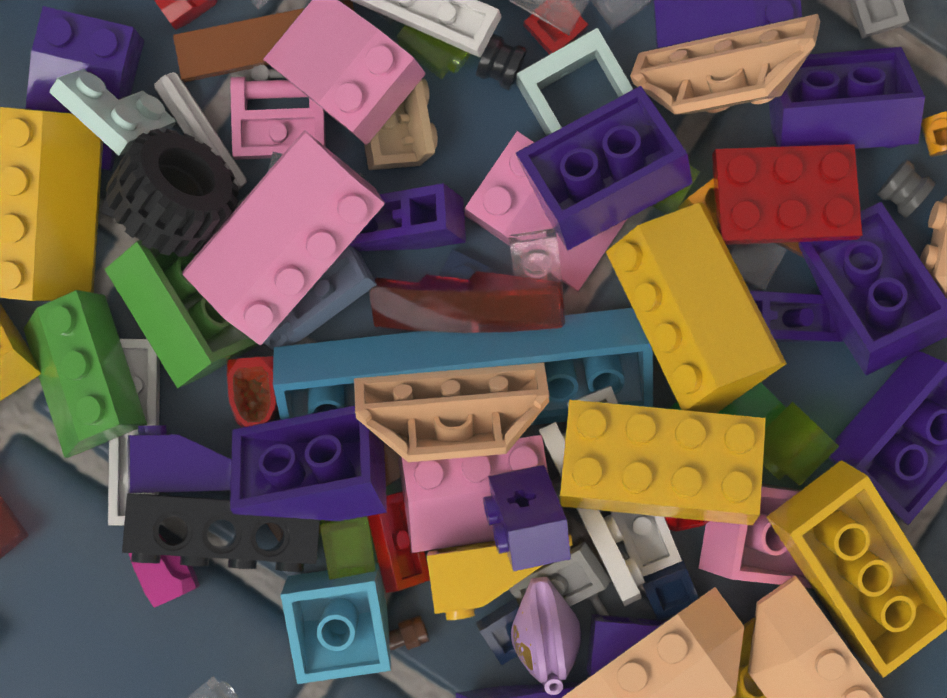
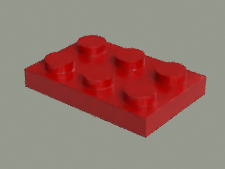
M855 144L715 149L712 153L717 229L726 245L858 240L862 236Z

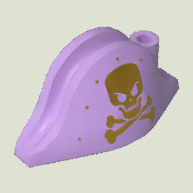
M547 576L532 578L512 624V644L519 659L529 673L544 685V689L548 694L557 695L563 690L562 680L567 679L581 643L580 623L573 610Z

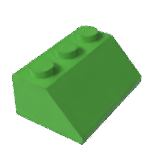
M139 240L104 269L177 389L213 373L226 365L227 360L236 359L259 345L225 320L183 276L182 271L197 254L190 252L188 256L178 257L172 252L168 256L161 254L154 247L148 249L141 245L142 241Z
M75 290L37 307L23 329L31 354L41 372L39 375L40 383L64 458H70L137 430L138 426H146L147 422L106 296Z

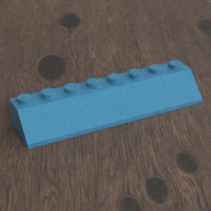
M633 308L274 347L273 388L280 420L354 406V378L544 362L549 390V403L531 424L538 425L567 421L568 407L566 403L569 400L578 399L607 386L612 387L618 404L653 407V350Z

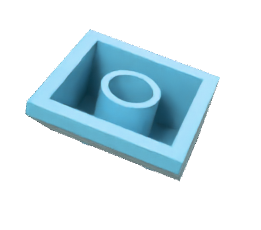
M379 563L287 577L280 595L297 684L391 671L387 604Z

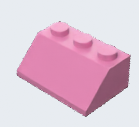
M542 435L519 438L507 454L407 462L404 458L400 457L398 463L412 553L495 541L492 525H488L483 504V497L491 496L488 476L545 465L548 473Z

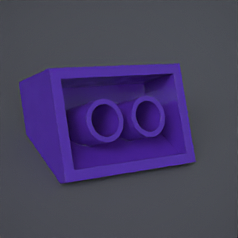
M902 47L809 54L783 94L769 101L771 130L777 147L855 144V149L872 147L895 148L900 145L918 144L925 95Z
M642 86L631 90L516 152V156L548 220L567 251L693 184L686 150Z
M921 351L908 355L824 452L834 464L842 460L868 475L889 511L906 525L912 522L947 481V362Z

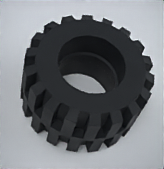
M159 129L150 130L148 134L142 133L132 143L110 177L106 188L109 196L106 200L108 207L115 210L112 216L118 224H123L126 227L125 232L131 238H138L142 241L141 245L148 249L154 247L161 254L170 256L174 252L178 257H185L190 252L193 254L199 253L236 208L238 203L236 197L239 191L238 186L233 183L235 176L230 169L225 167L226 162L222 157L215 155L211 151L212 148L204 142L201 144L195 140V137L186 133L184 136L180 135L176 130L167 129L164 133Z

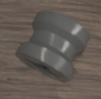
M906 159L888 177L876 195L882 200L894 202L897 205L898 213L906 218L924 201L934 188L936 182L929 176L921 177L915 172L914 164Z

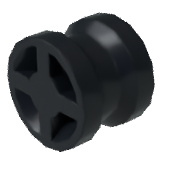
M494 33L483 52L476 70V76L481 79L491 77L499 82L500 87L509 91L522 66L528 48L522 45L512 47L504 42L503 37Z

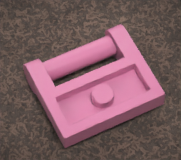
M231 77L232 157L235 160L280 158L304 130L326 147L325 111L310 98L309 108L247 110L248 99L308 97L288 80L247 81L246 77Z

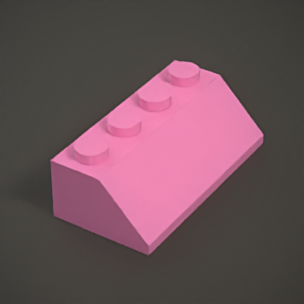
M304 130L186 266L182 274L225 320L261 346L385 203L370 183Z

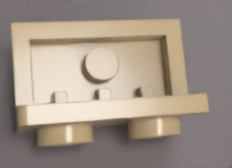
M425 79L420 80L367 145L364 144L369 170L421 166L435 153L438 137L436 127L433 123H430L427 109L429 87Z

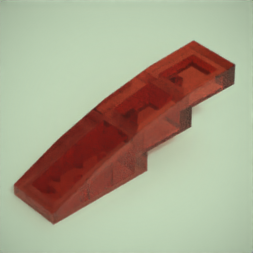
M476 271L469 279L426 274L418 283L377 277L375 279L377 285L369 290L375 327L429 332L485 333L562 328L565 324L562 282Z

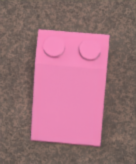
M312 0L263 59L365 145L371 141L426 74L413 56L339 0Z
M517 131L466 205L465 216L578 292L626 220L567 251L548 220L516 156V152L534 142Z
M762 484L760 515L753 525L708 522L705 526L699 569L732 580L782 585L796 575L804 587L812 588L766 518V516L801 490Z

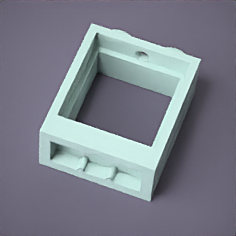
M598 28L517 73L516 85L546 136L562 127L540 90L592 60L597 59L618 97L633 90Z

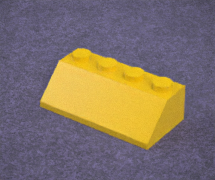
M0 107V298L53 301L75 290L94 293L103 141L72 113Z
M696 203L639 224L606 251L681 410L717 413L787 364L705 203Z

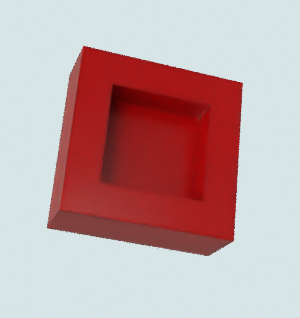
M547 0L523 24L549 55L575 41L588 29V23L567 0Z

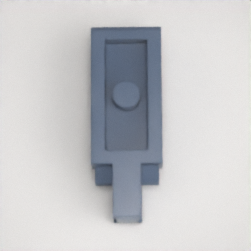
M353 246L347 247L263 344L274 351V347L289 346L302 340V338L304 339L377 284L361 253Z

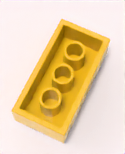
M569 400L560 491L561 507L753 525L760 515L766 418Z
M841 460L766 516L856 655L883 678L947 630V601L868 475Z

